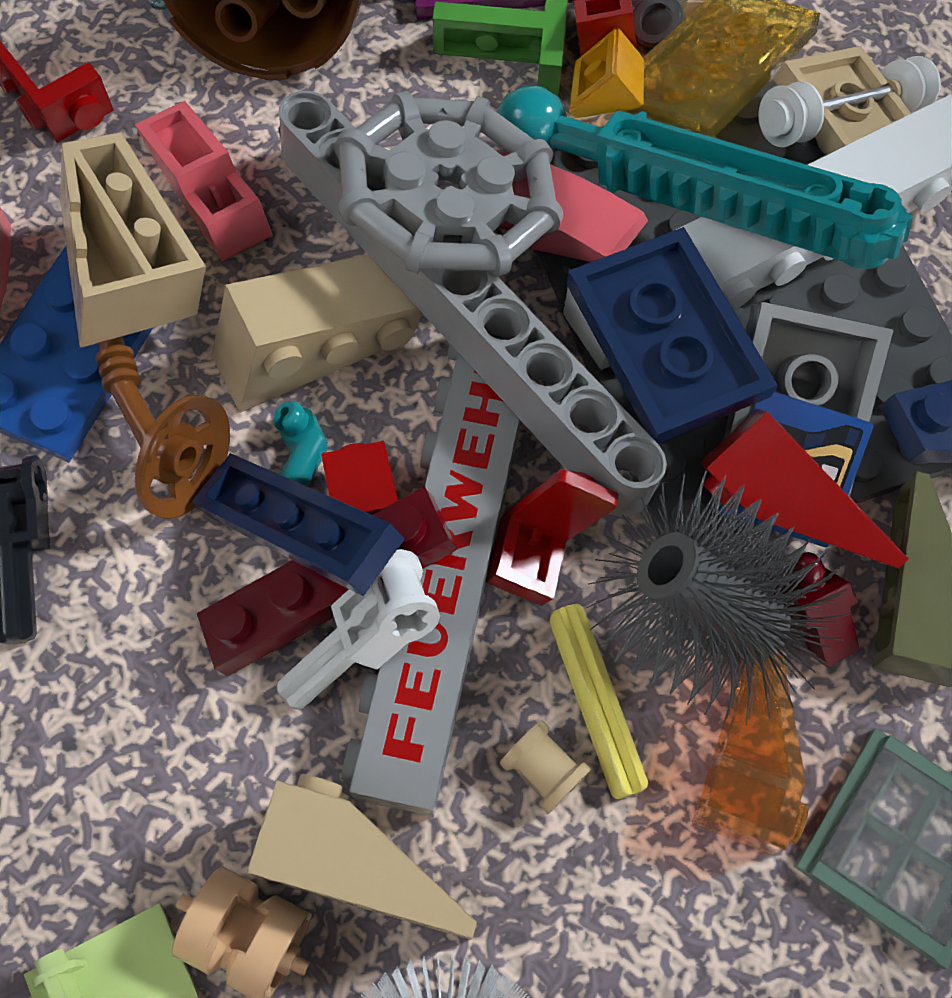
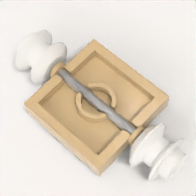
M862 46L785 61L773 77L778 86L768 90L761 100L759 124L765 138L777 147H787L795 142H807L815 137L820 150L825 155H828L934 103L940 92V75L935 64L923 56H913L906 60L892 61L880 72Z

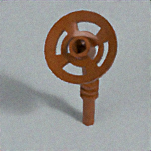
M123 336L99 342L100 351L96 355V362L99 366L103 389L108 393H112L141 448L135 470V487L138 499L145 510L163 519L181 517L196 507L192 503L193 499L228 455L230 424L226 411L219 402L212 398L199 394L189 395L171 404L155 421L137 388L141 383V379L137 372L133 350L125 346ZM197 410L202 414L205 422L194 428L192 425L181 421L185 411ZM204 445H207L201 465L196 474L194 475V477L192 478V480L189 482L188 479L193 474V472L199 464L203 452ZM153 479L168 484L170 497L156 498L151 493L149 488Z

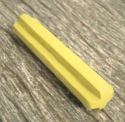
M580 604L561 607L551 613L549 623L610 793L615 799H624L641 793L648 787V780L593 631L590 630L591 626L584 607Z

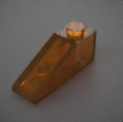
M777 652L779 657L783 660V656L779 652ZM774 654L773 657L781 665L780 668L786 676L785 665ZM770 658L765 660L780 682L778 683L763 660L764 667L777 695L776 697L766 677L774 706L773 709L768 695L771 720H769L763 675L754 662V673L760 686H758L753 675L752 681L757 699H755L753 688L751 687L754 709H752L750 698V718L748 711L747 725H745L748 704V677L745 664L738 684L739 688L737 687L735 692L736 699L733 698V708H730V715H728L727 720L722 725L691 824L772 855L787 850L788 843L795 845L799 841L806 825L809 808L807 804L800 802L806 778L793 708ZM778 669V672L790 696L788 682Z

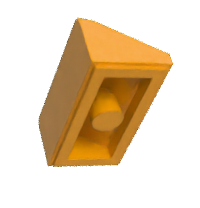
M619 28L612 30L575 61L569 110L574 118L614 113L617 110H633L644 105V59Z

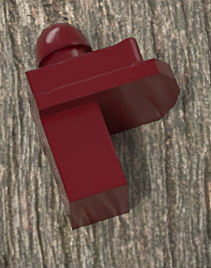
M803 552L790 574L805 568L819 557L814 553ZM820 560L792 591L812 585L828 576L832 571L825 568L822 560ZM837 574L821 582H825V584L814 587L813 589H817L816 591H810L803 595L806 598H799L794 602V605L787 607H797L813 603L848 589L835 595H842L840 597L820 602L833 601V603L805 608L823 610H804L795 613L811 617L790 615V618L793 620H803L849 614L813 620L840 622L799 623L828 628L827 630L801 626L802 632L844 640L838 641L804 636V639L831 647L830 649L805 641L807 649L816 654L815 657L830 665H834L860 651L850 610L851 606L858 603L857 597L852 592L850 582ZM795 581V582H794L786 591H784L782 594L787 593V592L794 586V584H795L797 581ZM817 660L818 662H820V663H821L822 665H824L825 667H827V668L831 667V666H829V665H827V664H825V663H823V662Z

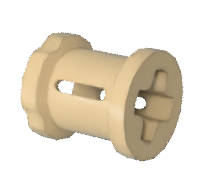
M541 720L512 747L499 764L506 772L514 769L543 799L541 808L549 814L592 769L585 762L576 764L547 735L550 727Z

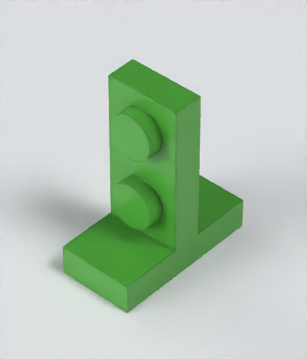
M546 0L545 11L435 1L433 14L434 54L539 64L537 86H543L558 96L568 0Z

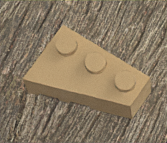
M120 132L62 143L60 201L80 348L196 316L206 266L123 134Z
M363 255L227 284L225 286L212 357L239 413L378 352L383 350L392 351L404 346L412 339L423 313L369 255Z

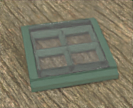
M875 728L869 734L793 867L941 969H948L952 961V775L892 735L888 736Z

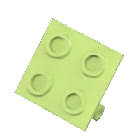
M162 903L141 912L67 952L64 949H59L41 957L34 962L36 968L24 974L32 998H200L186 963L172 955L175 935Z

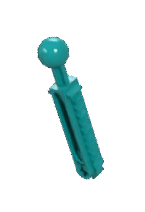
M523 85L504 97L496 111L534 140H545L553 153L561 150L597 161L599 184L607 186V191L611 193L617 190L821 254L859 269L876 268L883 265L888 259L894 260L899 255L902 243L908 240L913 219L912 214L907 213L906 208L901 204L902 198H900L899 194L886 185L864 182L647 119V113L643 111L633 115L617 110L602 128L567 117L560 98L543 86Z

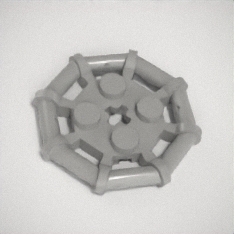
M408 91L395 93L391 97L390 104L355 129L348 128L341 131L335 141L334 150L340 159L342 199L338 204V212L347 225L359 226L406 263L405 270L419 274L421 269L488 271L492 276L497 277L509 273L512 262L544 234L553 233L560 227L564 213L555 196L550 166L553 151L545 140H534L488 106L489 99L476 96L474 101L412 97ZM424 124H433L430 129H425ZM397 130L403 139L402 142L390 151L378 145ZM480 132L510 154L506 156L499 154L479 139ZM366 173L383 177V185L386 186V189L371 191L367 188ZM527 178L530 198L514 195L512 183ZM442 180L450 181L457 184L460 189L448 186L443 190L437 187V183ZM389 216L393 217V218H394L395 220H397L400 224H402L404 227H406L408 230H410L412 233H414L415 236L412 235L409 231H407L405 228H403L401 225H399L396 221H394V220H393L392 218H390ZM505 221L515 225L503 236L500 234L496 235L493 232ZM445 235H462L460 244L443 243Z

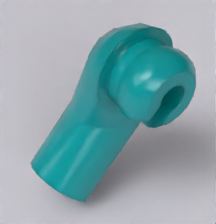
M287 401L278 406L273 416V424L280 431V435L290 453L279 475L308 487L322 462L321 453L327 452L328 442L314 413L310 409L302 407L296 401Z

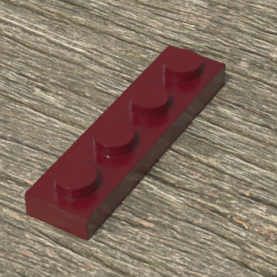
M425 486L373 515L391 523L405 538L397 550L402 549L413 552L418 556L422 569L458 550L434 497ZM291 560L197 613V617L214 669L229 676L333 619L334 615L331 605L349 589Z

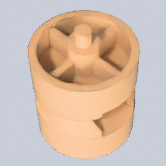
M220 866L212 873L194 899L183 893L176 903V907L186 912L174 939L172 955L207 975L219 969L225 970L227 986L249 998H271L283 976H288L291 970L301 976L306 974L311 962L299 956L302 949L299 945L310 924L312 914L278 895H274L265 901L259 899L257 884L224 866Z

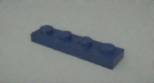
M231 453L192 501L198 509L210 518L361 596L366 594L405 539L391 523Z

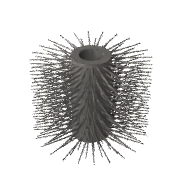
M707 471L704 473L685 526L682 513L685 474H683L675 530L670 532L662 482L663 501L661 495L660 499L664 518L660 509L658 510L665 525L666 534L657 523L664 534L661 537L658 536L645 502L641 497L652 527L641 511L640 513L656 540L654 541L640 527L653 542L650 544L623 514L622 516L649 547L639 543L625 531L623 532L646 551L642 553L606 536L627 547L624 549L641 557V559L636 561L609 553L610 555L635 563L595 560L627 564L628 567L637 569V573L613 571L630 575L600 577L612 579L588 583V585L637 577V583L631 582L633 585L627 588H619L618 590L620 591L606 595L608 597L598 600L586 608L615 596L629 592H638L590 630L607 619L632 609L599 648L633 627L613 662L619 660L641 643L632 673L638 671L640 667L656 656L651 684H653L663 673L676 664L670 695L685 679L695 673L693 688L687 705L713 677L712 694L704 715L708 713L710 706L731 674L730 701L723 723H725L728 715H730V708H733V698L736 699L735 692L737 687L739 688L738 684L746 664L748 704L745 725H747L748 711L750 718V698L752 709H754L751 687L753 688L755 699H757L752 681L753 675L758 686H760L754 673L755 662L763 675L769 720H771L768 695L773 709L774 706L766 677L776 697L777 695L766 672L763 660L778 683H780L765 660L770 658L793 708L794 705L778 669L795 694L797 693L773 655L775 654L798 679V676L777 654L779 652L814 690L815 688L780 650L785 651L798 662L800 661L814 673L816 672L783 647L784 643L833 667L815 657L816 654L799 646V642L788 636L830 649L831 647L796 635L838 641L844 640L811 635L790 628V625L828 630V628L798 623L840 622L813 620L849 614L803 620H790V615L811 617L795 613L804 610H823L805 608L833 603V601L820 602L840 597L842 595H835L848 589L813 603L797 607H787L794 605V602L799 598H806L803 595L807 592L816 591L817 589L813 588L825 584V582H821L832 578V575L837 573L840 567L820 581L805 588L792 591L816 563L824 557L827 551L810 565L790 574L807 544L811 541V538L803 546L782 558L787 541L795 526L768 543L772 527L779 513L777 512L771 518L753 528L754 520L762 501L760 499L736 516L744 485L718 512L727 475L721 481L700 516L701 494ZM715 497V499H714V501H713V503H712V505H711V507H710V510H709V512H708V514H707V516H706V518H705V520H704V522H703V524H702V526H701V528H700V520L702 519V517H703V515L705 514L707 508L709 507L710 503L712 502L713 498ZM697 500L689 534L687 536L685 534V531ZM730 503V505L727 507V509L724 511V513L721 515V517H720V518L718 519V521H717L718 515H719V514L724 510V508ZM714 504H715V507H714V509H713V512H712V515H711V517H710L709 523L704 527V525H705V523H706V521H707V519H708V517H709V515H710V512H711V510H712V508H713V506H714ZM731 507V509H730V511L728 512L727 516L725 517V519L723 520V522H722V524L720 525L719 529L717 530V525H718V523L721 521V519L723 518V516L726 514V512L728 511V509ZM730 515L728 522L724 525L725 521ZM744 516V518L734 527V525ZM744 521V523L741 525V527L738 529V531H737V532L735 533V535L733 536L734 531H735V530L737 529V527ZM747 522V524H746V526L744 527V529H743V531L741 532V534L737 535V534L740 532V530L743 528V526L745 525V523ZM711 523H712L711 530H710L709 533L707 534V532H708V530H709V527H710V525H711ZM724 529L722 534L717 537L718 533ZM727 532L724 540L721 542L723 535ZM761 534V536L758 538V540L755 542V544H754V545L752 546V548L749 550L750 545H751V544L757 539V537ZM762 538V540H761L760 543L758 544L757 548L754 549V547L757 545V543L759 542V540ZM738 544H740L739 547L733 552L734 548ZM775 550V552L771 555V557H770V558L768 559V561L765 563V560H766V559L770 556V554ZM783 565H785V566L779 571V573L777 574V571H778ZM788 566V568L785 570V572L782 574V576H781L780 578L776 579V578L783 572V570ZM795 581H797V582L794 584V586H793L787 593L782 594V593H783L784 591H786ZM641 592L644 594L627 606H624ZM651 603H656L654 606L648 609ZM644 605L631 619H629V620L615 633V631L625 622V620L634 612V610H635L638 606ZM640 612H642L641 615H640L637 619H635L632 623H630L628 626H626V625H627L629 622H631ZM649 620L648 625H647V626L643 629V631L637 636V638L631 643V641L634 639V637L637 635V633L640 631V629L643 627V625L646 623V621ZM655 621L653 627L649 630L650 625ZM642 623V624L640 625V627L638 628V630H637V631L635 632V634L633 635V637L630 639V641L628 642V644L625 646V644L627 643L628 639L630 638V636L632 635L633 631L635 630L636 626H637L638 624ZM675 630L673 636L669 639V636ZM659 634V638H658L657 641L654 643V645L651 647V649L649 650V652L646 654V652H647L648 649L650 648L651 644L653 643L654 639H655L656 636ZM653 637L644 654L642 655L649 639ZM675 646H676L675 652H674L673 655L670 657V659L667 661V659L669 658V656L671 655L672 651L674 650V648H675ZM672 647V649L670 650L669 654L667 655L665 661L663 662V660H664V658H665V656H666V654H667L669 648ZM695 656L694 661L691 663V665H690L689 668L687 669V667H688V665L690 664L691 660H692L693 657ZM741 659H742V660H744V662H743V665H742V668H741V671H740V663H741ZM729 660V662H728V664H727V666H726V668H725V671H724V673H723V675H722V677H721V674H722L723 668H724V666H725V663ZM711 662L710 666L708 667L707 671L705 672V669H706L708 663ZM712 665H713V669H712V670L710 671V673L707 675V673L709 672L710 668H711ZM729 666H730V671L728 672L726 678L724 679L723 683L721 684V682H722V680H723V678H724V676H725V674H726V672H727V670H728V668H729Z

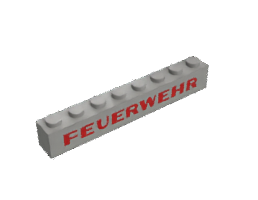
M535 315L542 322L543 316ZM492 336L493 338L499 340H506L505 338L499 336ZM450 343L448 359L456 360L452 378L442 376L440 379L434 412L443 415L438 433L428 431L426 434L420 467L429 469L425 487L434 497L458 550L423 568L420 583L425 595L435 600L440 613V619L436 627L424 637L407 643L380 667L378 674L367 673L359 702V712L368 714L362 740L351 738L342 769V780L351 782L349 793L354 800L433 818L435 816L486 585L485 581L522 422ZM413 488L412 493L417 491L418 489Z

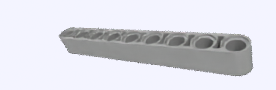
M297 91L285 97L279 106L281 155L286 166L566 470L585 473L593 477L599 485L619 494L617 508L609 514L623 517V514L625 517H630L640 513V511L642 512L645 507L641 497L647 506L661 482L667 466L665 454L658 443L498 276L494 277L488 271L421 269L419 274H415L405 270L406 263L359 226L347 225L338 212V204L342 199L340 159L335 153L334 144L341 131L348 128L355 129V127L322 94L313 91ZM366 173L367 188L371 191L386 189V186L383 185V177ZM389 216V217L392 218L394 221H396L399 225H401L403 228H405L407 231H409L412 235L415 236L414 233H412L410 230H408L406 227H404L402 224H400V223H399L397 220H395L393 217ZM445 235L443 243L460 244L461 237L459 235ZM492 336H499L505 338L506 340H499L493 338ZM539 379L547 382L551 386L539 385L532 380ZM574 424L588 426L595 433L580 431ZM618 470L631 472L640 482L626 480L619 474Z

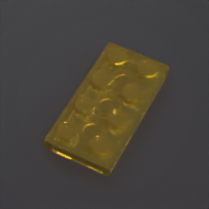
M706 0L643 57L644 105L637 109L623 112L636 115L643 111L647 113V119L714 138L774 77L785 61L791 60L817 33L820 13L781 0Z

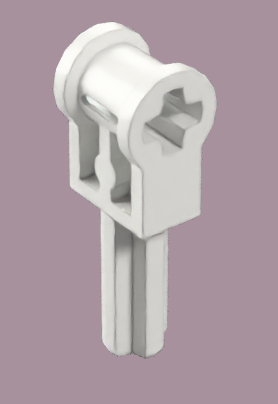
M396 550L364 596L349 589L331 605L337 628L278 682V694L287 700L290 707L303 709L354 663L378 670L407 643L424 637L436 627L440 619V613L435 600L425 595L420 583L423 569L418 556L411 551Z

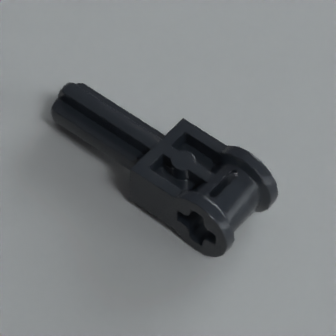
M36 455L26 456L22 464L0 467L1 644H22L35 639L37 635L32 551L50 549L47 475L42 461Z

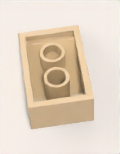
M300 774L297 786L276 781L246 873L276 884L469 940L473 938L477 922L362 812L348 801L349 796L341 792L343 788L341 785L305 774Z

